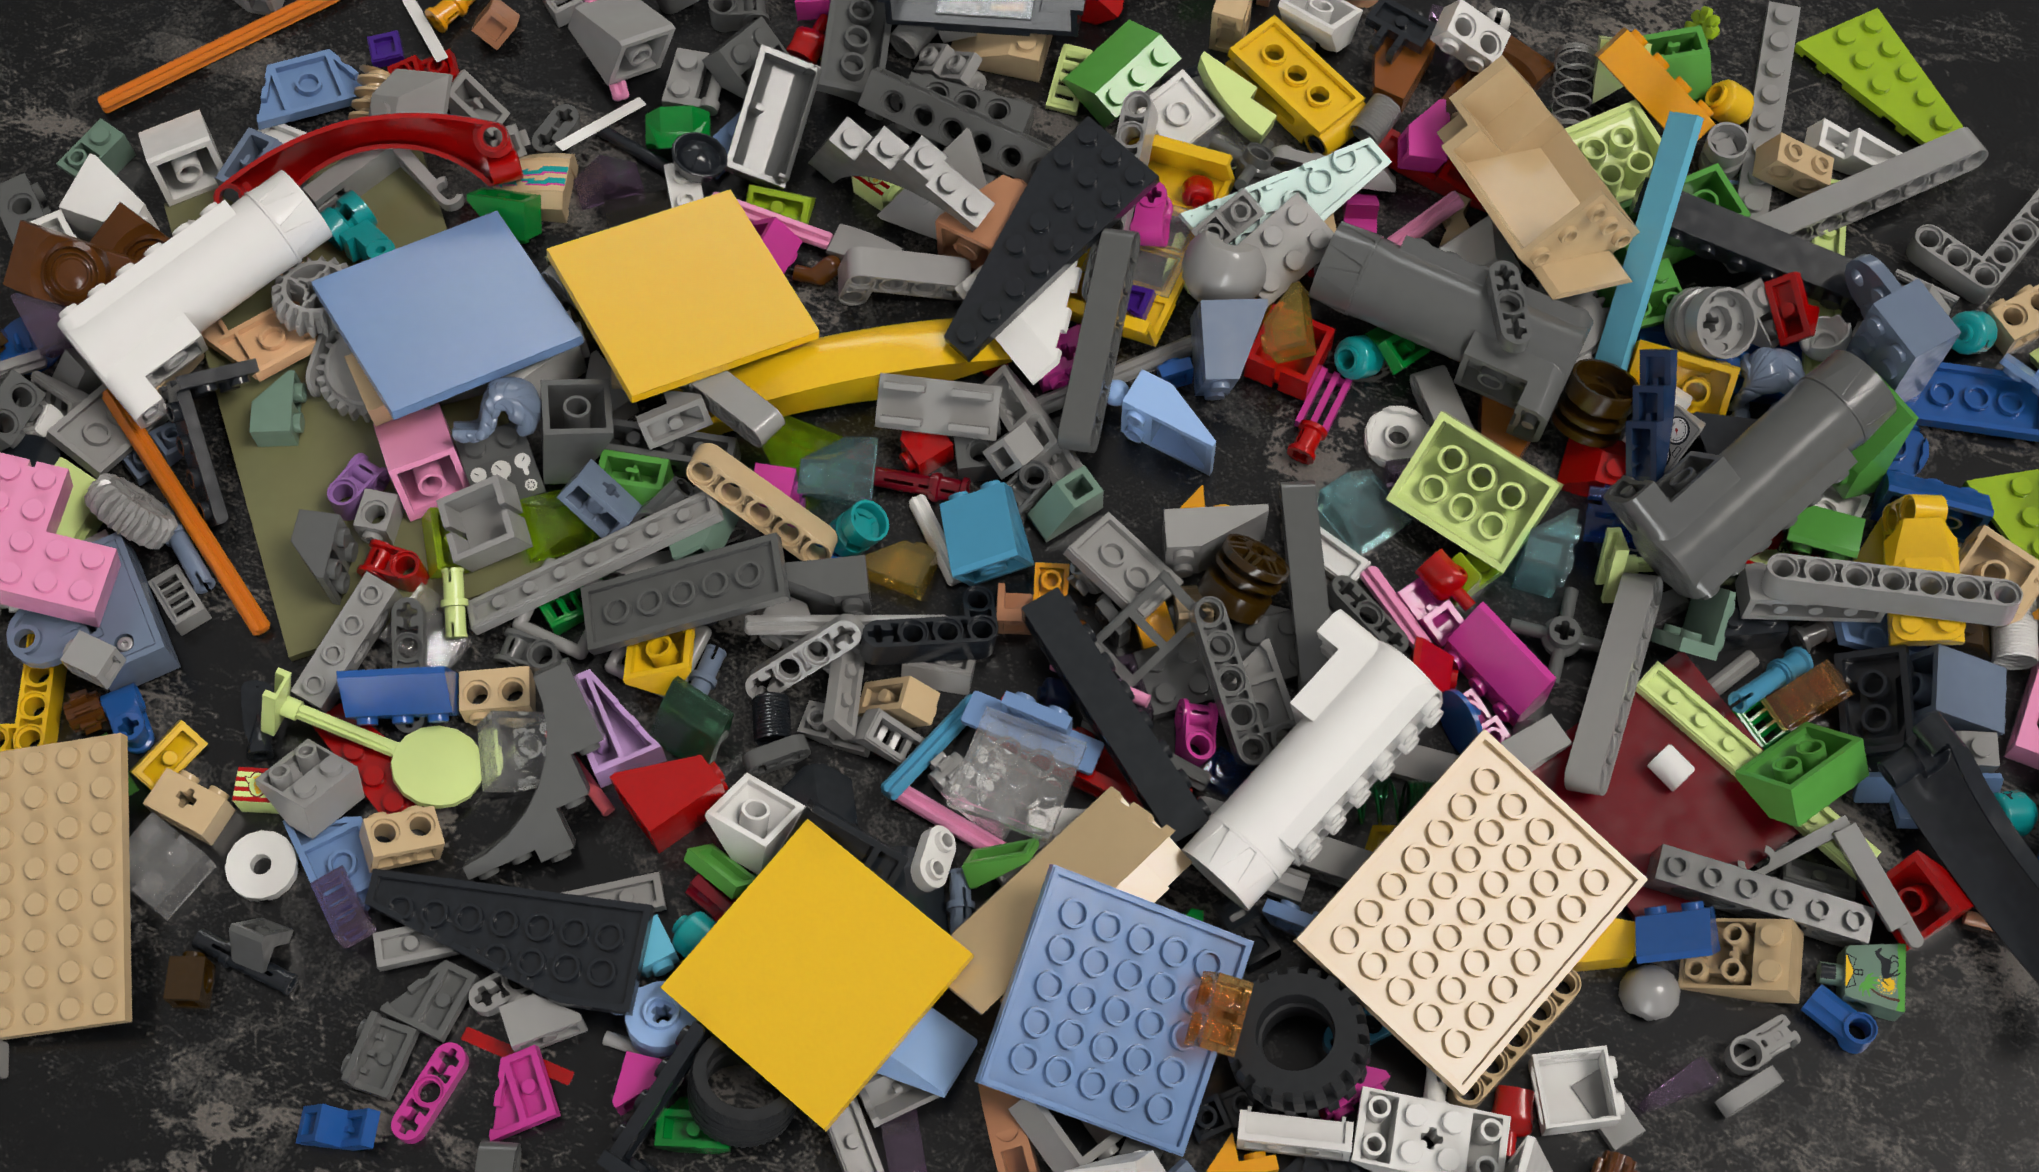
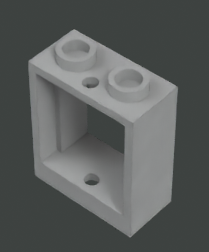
M1021 1099L1008 1109L1053 1172H1064L1092 1163L1096 1158L1099 1160L1109 1158L1119 1150L1115 1143L1124 1137L1123 1135L1081 1121L1098 1144L1082 1156L1047 1108Z

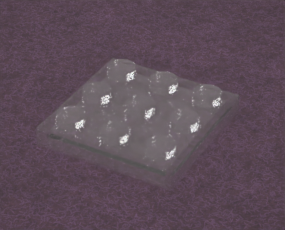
M986 706L947 799V807L1049 844L1087 749V742Z

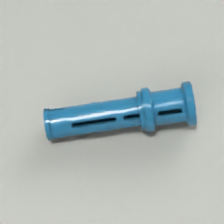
M1795 646L1788 649L1782 659L1776 658L1770 661L1765 672L1738 690L1730 693L1728 696L1729 705L1740 700V703L1734 706L1732 710L1737 713H1744L1775 690L1791 687L1797 677L1809 675L1814 667L1811 655L1805 649Z

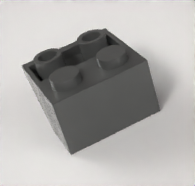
M761 16L741 28L702 59V61L721 87L744 99L760 45L763 44L786 54L789 53Z
M299 509L291 542L331 602L335 605H340L342 595L346 594L349 590L350 575L348 572L351 562H355L357 559L358 543L354 540L350 529L346 526L340 514Z

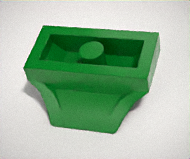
M692 105L659 107L646 114L647 149H672V144L676 138L684 133L699 132L711 136L710 112Z
M1379 327L1365 334L1376 345L1386 360L1393 376L1432 351Z
M680 1097L671 1107L665 1108L656 1122L654 1142L656 1149L700 1154L731 1152V1146L714 1141L713 1138L711 1139L698 1128L689 1111L687 1097Z

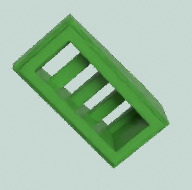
M1032 838L972 849L962 865L969 888H977L1030 862L1040 846L1038 839Z

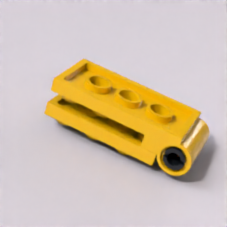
M1273 15L1229 48L1227 56L1230 60L1225 63V66L1257 87L1254 100L1277 115L1276 120L1301 144L1305 141L1311 153H1320L1327 156L1355 136L1350 125L1366 105L1364 102L1365 98L1276 15Z

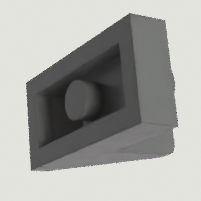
M262 917L231 923L229 938L233 962L257 972L265 973L274 948L289 944L294 930Z

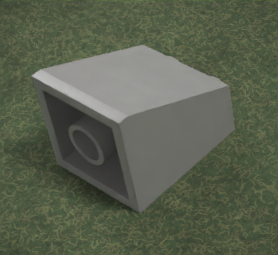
M596 0L590 3L583 2L574 8L568 25V29L608 86L661 68L676 29L670 21L642 0Z

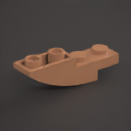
M978 1083L986 1126L998 1172H1041L1033 1143L1008 1110L1021 1099Z

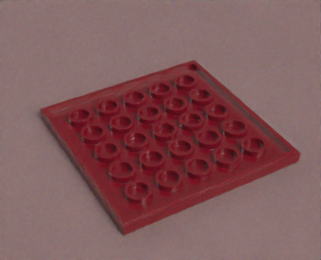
M1678 652L1662 664L1761 748L1685 652ZM1636 691L1609 787L1605 795L1600 796L1566 790L1564 782L1565 770L1572 745L1532 771L1536 777L1645 877L1651 853L1662 844L1738 866V860L1745 862V867L1750 870L1768 856L1764 853L1766 845L1776 851L1800 833L1787 823L1769 818L1734 775ZM1579 723L1565 732L1572 743L1574 742ZM1669 744L1695 769L1673 792L1647 767ZM1642 886L1624 909L1635 922V917L1645 915L1644 908L1666 905L1667 912L1682 910L1681 903L1692 901Z

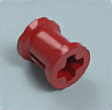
M1301 420L1298 425L1299 433L1294 443L1289 444L1287 454L1298 462L1310 465L1315 461V452L1320 441L1325 440L1328 433L1322 425L1314 421Z

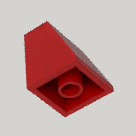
M702 755L615 772L609 776L620 801L659 854L706 822V812L729 790L724 781L726 778L714 761L708 764Z

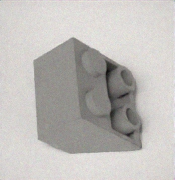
M310 739L305 740L255 779L258 788L285 822L312 839L365 798L358 767Z

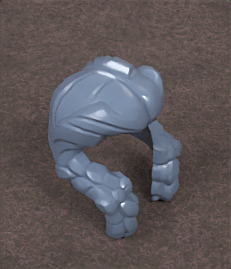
M1762 347L1755 350L1752 354H1744L1740 358V372L1744 382L1732 402L1729 403V411H1732L1730 416L1750 418V401L1765 394L1781 392L1786 395L1805 375L1799 357L1788 350ZM1778 401L1774 402V403L1770 406V408H1771L1772 406H1774Z
M500 377L490 381L487 390L483 394L478 418L473 421H454L452 429L453 439L460 443H477L487 439L495 431L497 417L501 411H505L508 419L516 424L515 429L519 436L526 437L536 431L542 413L541 400L536 388L531 382L518 377Z

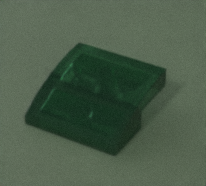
M677 676L673 679L663 698L650 736L663 748L680 759L702 755L707 763L710 764L713 761L715 762L719 745L729 735L734 713Z

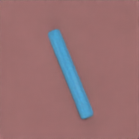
M972 694L966 695L881 784V792L884 796L892 801L896 800L930 765V761L943 751L967 726L961 722V717Z

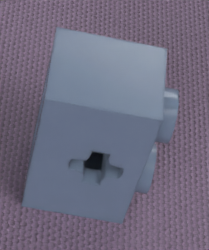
M592 459L568 481L557 496L564 505L601 538L628 526L642 507L633 496Z

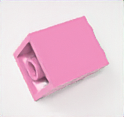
M439 402L430 407L429 410L421 409L375 427L374 425L388 473L410 522L422 518L430 507L438 508L436 500L470 486Z

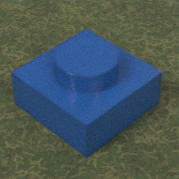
M1190 357L1166 360L1162 365L1157 366V377L1171 383L1175 388L1191 384L1194 367Z

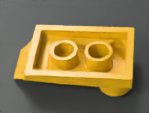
M1640 339L1635 344L1627 372L1640 384V350L1674 348ZM1677 350L1676 386L1693 397L1687 411L1690 413L1701 412L1726 415L1741 368L1731 365L1725 360H1713Z
M1944 518L1900 519L1894 531L1883 541L1884 565L1960 574L1958 541L1948 528ZM1887 613L1889 646L1902 644L1907 646L1963 645L1965 643L1964 630L1966 622Z

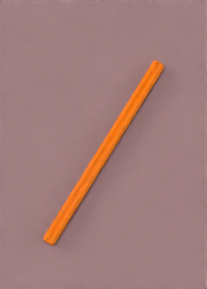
M296 0L98 96V102L105 113H110L341 0Z
M105 389L102 392L104 403L249 630L255 636L265 633L269 630V620L145 428L141 429L114 395L108 389Z

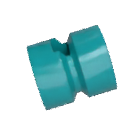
M349 190L337 199L335 208L327 207L320 212L333 235L328 241L341 252L344 250L340 238L341 233L366 219L375 226L378 224L373 212L353 190Z
M861 500L829 523L838 536L834 552L841 557L857 556L882 540L889 530V519L883 508L874 501Z

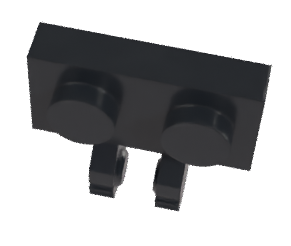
M1378 0L1365 20L1366 26L1377 31L1375 37L1371 40L1368 50L1375 55L1380 50L1386 37H1389L1395 42L1386 53L1385 59L1387 62L1392 64L1400 55L1404 46L1421 54L1430 41L1436 23L1393 0Z

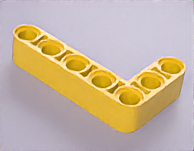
M35 634L27 635L26 647L32 645L35 640ZM23 663L15 724H0V741L5 740L4 744L0 747V752L30 747L34 741L39 739L40 742L37 746L57 743L67 667L63 663L45 669L32 668ZM49 674L44 682L38 683L41 677ZM45 707L41 714L34 716L37 709Z

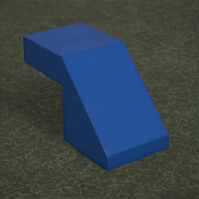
M326 1104L303 1106L296 1143L351 1151L373 1149L381 1111L370 1108L348 1111Z

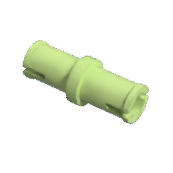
M451 567L450 570L449 568L441 569L444 599L440 600V607L444 608L445 639L468 637L465 607L469 606V600L465 598L464 568Z

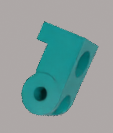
M368 219L340 234L346 256L352 262L360 258L366 261L396 249L394 243Z

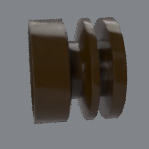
M1590 358L1579 360L1574 364L1565 384V390L1561 393L1558 403L1552 412V420L1565 436L1577 443L1596 448L1611 447L1618 442L1622 429L1626 426L1627 416L1633 411V385L1639 384L1632 375L1615 364Z
M1229 534L1222 544L1223 548L1215 555L1217 563H1212L1197 585L1198 591L1202 597L1213 596L1220 599L1226 608L1229 618L1248 625L1258 624L1272 603L1271 595H1276L1280 591L1281 584L1290 575V569L1282 557L1263 543L1249 536Z

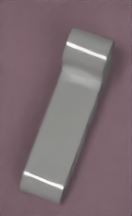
M865 246L852 247L846 251L838 267V300L840 303L848 306L861 305L868 300L872 292L945 300H963L954 288L971 275V263L966 258Z

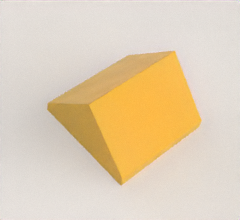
M695 627L627 646L623 676L624 683L673 699L692 670Z

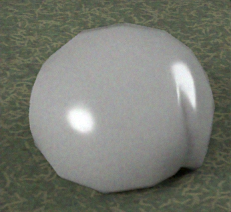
M1650 964L1641 965L1628 971L1620 981L1618 996L1624 1009L1629 1014H1635L1646 1021H1652L1668 1017L1679 1005L1681 990L1678 981L1672 973L1661 966Z

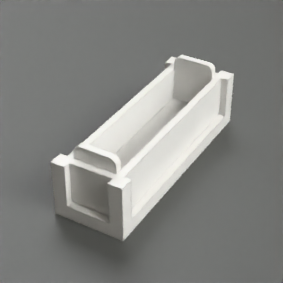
M1248 1106L1247 1110L1240 1109L1236 1149L1347 1162L1350 1160L1354 1122L1346 1121L1344 1116H1342V1120L1339 1122L1251 1112L1252 1106Z

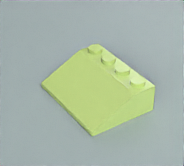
M1636 99L1565 128L1619 204L1634 198L1637 188L1645 177L1650 178L1661 137Z
M1441 411L1386 500L1501 573H1504L1549 509L1563 484L1449 413Z

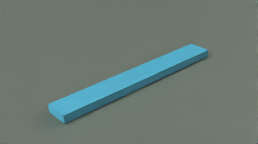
M1669 112L1635 224L1640 233L1633 237L1630 242L1623 264V269L1633 282L1617 285L1595 359L1615 364L1626 371L1630 364L1704 118L1698 115Z

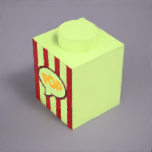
M852 176L854 193L880 211L904 189L883 180Z
M238 767L232 801L241 812L279 814L255 782V779L269 768Z

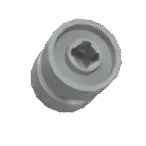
M1721 122L1714 125L1709 131L1698 159L1699 170L1719 163L1729 180L1733 179L1738 174L1750 145L1749 135L1746 130L1732 122Z

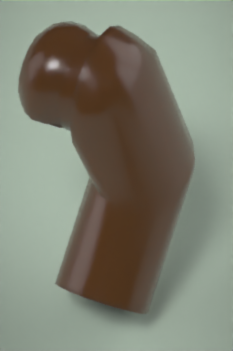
M829 255L813 267L796 264L793 271V280L823 286L837 276L841 261L837 256Z

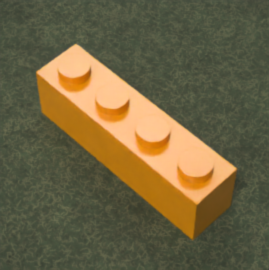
M1623 27L1595 56L1663 129H1665L1670 111L1698 115L1704 118L1698 140L1716 125L1710 118L1714 112L1703 100L1700 99L1696 103L1688 95L1692 88L1680 76L1674 80L1666 71L1670 65L1658 52L1652 56L1644 46L1648 44V41L1637 29L1630 32Z

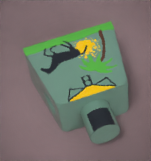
M1906 944L1845 946L1838 954L1837 963L1818 962L1816 982L1836 986V995L1856 1011L1865 1012L1888 1021H1896L1905 1013Z

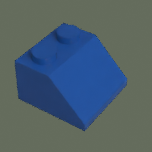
M1703 901L1681 903L1682 910L1667 912L1666 905L1644 908L1645 915L1635 917L1637 964L1712 956L1719 952L1721 948L1714 906L1704 907Z

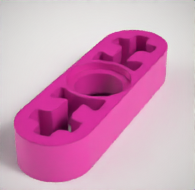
M448 1042L440 1045L435 1050L394 1114L391 1121V1129L394 1135L402 1142L414 1144L426 1136L467 1071L469 1058L460 1045ZM456 1052L455 1057L459 1063L456 1067L453 1065L447 1067L443 1075L449 1080L445 1084L438 1076L432 1074L436 1070L441 1075L446 1067V1064L442 1061L445 1055L452 1057ZM430 1083L438 1084L440 1087L439 1097L430 1103L423 1102L420 1096L423 1087ZM416 1102L420 1108L429 1112L426 1116L419 1112L414 1121L418 1128L415 1132L408 1130L404 1134L405 1128L402 1126V1122L405 1119L411 1121L417 1111L412 1105Z

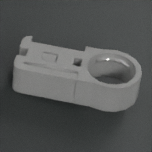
M1781 1014L1747 1034L1736 1037L1726 1046L1724 1060L1732 1072L1741 1076H1748L1767 1064L1774 1056L1790 1047L1793 1049L1800 1043L1801 1038L1797 1031L1791 1032L1787 1026L1790 1025V1021L1785 1015ZM1736 1044H1745L1751 1048L1736 1058L1734 1056ZM1754 1055L1756 1056V1064L1754 1066L1746 1067L1741 1064Z

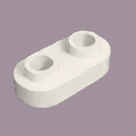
M937 825L921 834L911 864V877L915 885L924 892L936 890L946 883L956 852L955 838L946 827Z

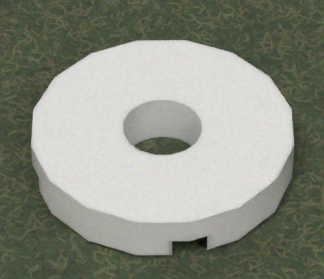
M1405 406L1383 408L1382 411L1370 417L1366 425L1364 447L1369 457L1379 466L1389 470L1404 471L1429 431V424H1426L1420 413ZM1393 432H1401L1406 436L1407 441L1402 444H1396L1389 439L1388 435Z
M260 830L247 834L234 844L227 855L225 864L227 881L238 895L249 901L259 902L258 900L268 899L270 901L277 899L291 888L297 878L299 870L298 854L286 837L274 831ZM263 858L271 860V867L266 873L261 875L254 873V866L257 861Z

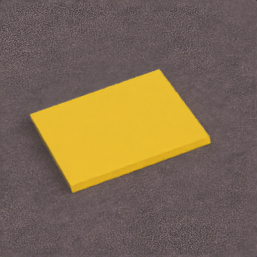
M731 189L547 248V258L631 403L819 338V329Z
M807 819L660 988L827 1132L970 963L974 955L818 826Z

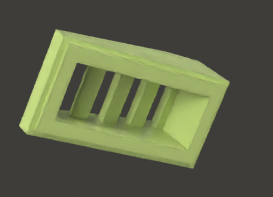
M1063 44L1047 98L1046 109L1074 116L1077 115L1081 102L1067 86H1063L1061 83H1064L1062 80L1068 75V73H1065V70L1073 71L1093 53L1091 49ZM1057 94L1073 97L1074 99L1070 101L1057 98Z

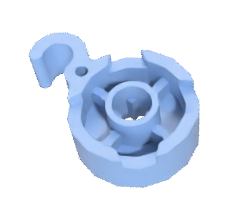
M656 981L638 987L633 1015H625V1024L632 1046L642 1055L659 1059L660 1057H669L673 1054L678 1046L675 1044L676 1038L686 1025L691 1026L694 1021L700 1023L660 988L665 981ZM661 1017L669 1018V1021L661 1020L659 1023L656 1022Z

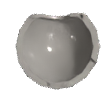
M1206 230L1190 241L1182 261V278L1191 296L1198 302L1200 300L1254 299L1260 294L1266 282V264L1258 247L1247 243L1229 245L1219 239V234Z

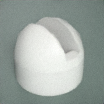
M1498 7L1489 10L1486 16L1493 21L1496 17L1501 18L1500 26L1508 31L1511 21L1508 11Z

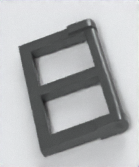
M1165 570L1096 635L1097 641L1095 645L1101 653L1106 651L1116 667L1115 672L1130 687L1135 686L1192 631L1189 620L1166 642L1136 611L1163 584L1190 611L1195 601L1171 577V574ZM1201 608L1199 609V616L1204 620L1208 615ZM1128 617L1160 648L1134 674L1102 643Z

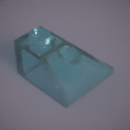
M1372 469L1347 472L1322 488L1319 492L1318 510L1344 542L1361 556L1413 521L1408 513L1386 500L1390 491Z

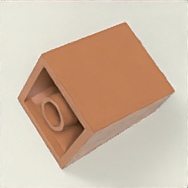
M1003 174L981 188L979 191L993 201L995 205L973 232L947 212L939 215L935 221L938 255L966 258L971 263V271L977 270L986 261L1028 184L1021 179H1012Z

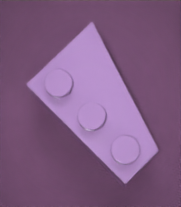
M590 669L577 674L605 733L604 740L599 742L601 747L586 754L601 788L612 784L609 776L615 772L667 761L661 745L645 731L637 719L619 703L618 699Z

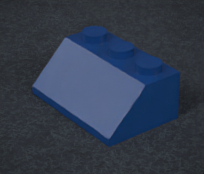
M1887 470L1875 490L1870 519L1878 521L1882 517L1883 510L1887 504L1906 494L1942 495L1945 497L1948 505V515L1945 522L1957 538V541L1964 543L1965 539L1978 526L1988 525L1993 518L1994 509L1989 495L1978 493L1973 488H1959L1944 484L1938 479H1923L1911 476L1903 470Z
M445 666L336 671L345 717L356 720L357 726L378 725V719H392V724H413L414 717H427L429 723L449 722V716L459 715V673Z

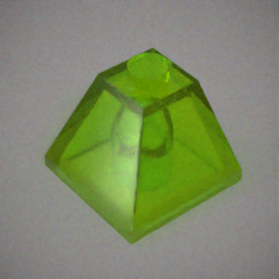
M783 416L785 425L762 448L771 465L796 468L798 481L803 482V493H812L825 481L844 443L845 437L791 416Z
M562 489L520 499L523 513L518 515L525 518L533 547L526 549L530 563L569 554L598 540L599 535L557 498Z

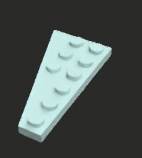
M1369 137L1334 151L1332 154L1302 164V166L1245 187L1266 214L1230 242L1229 245H1238L1297 192L1320 218L1325 221L1392 161ZM1239 191L1207 202V204L1195 209L1182 212L1178 217L1192 230Z

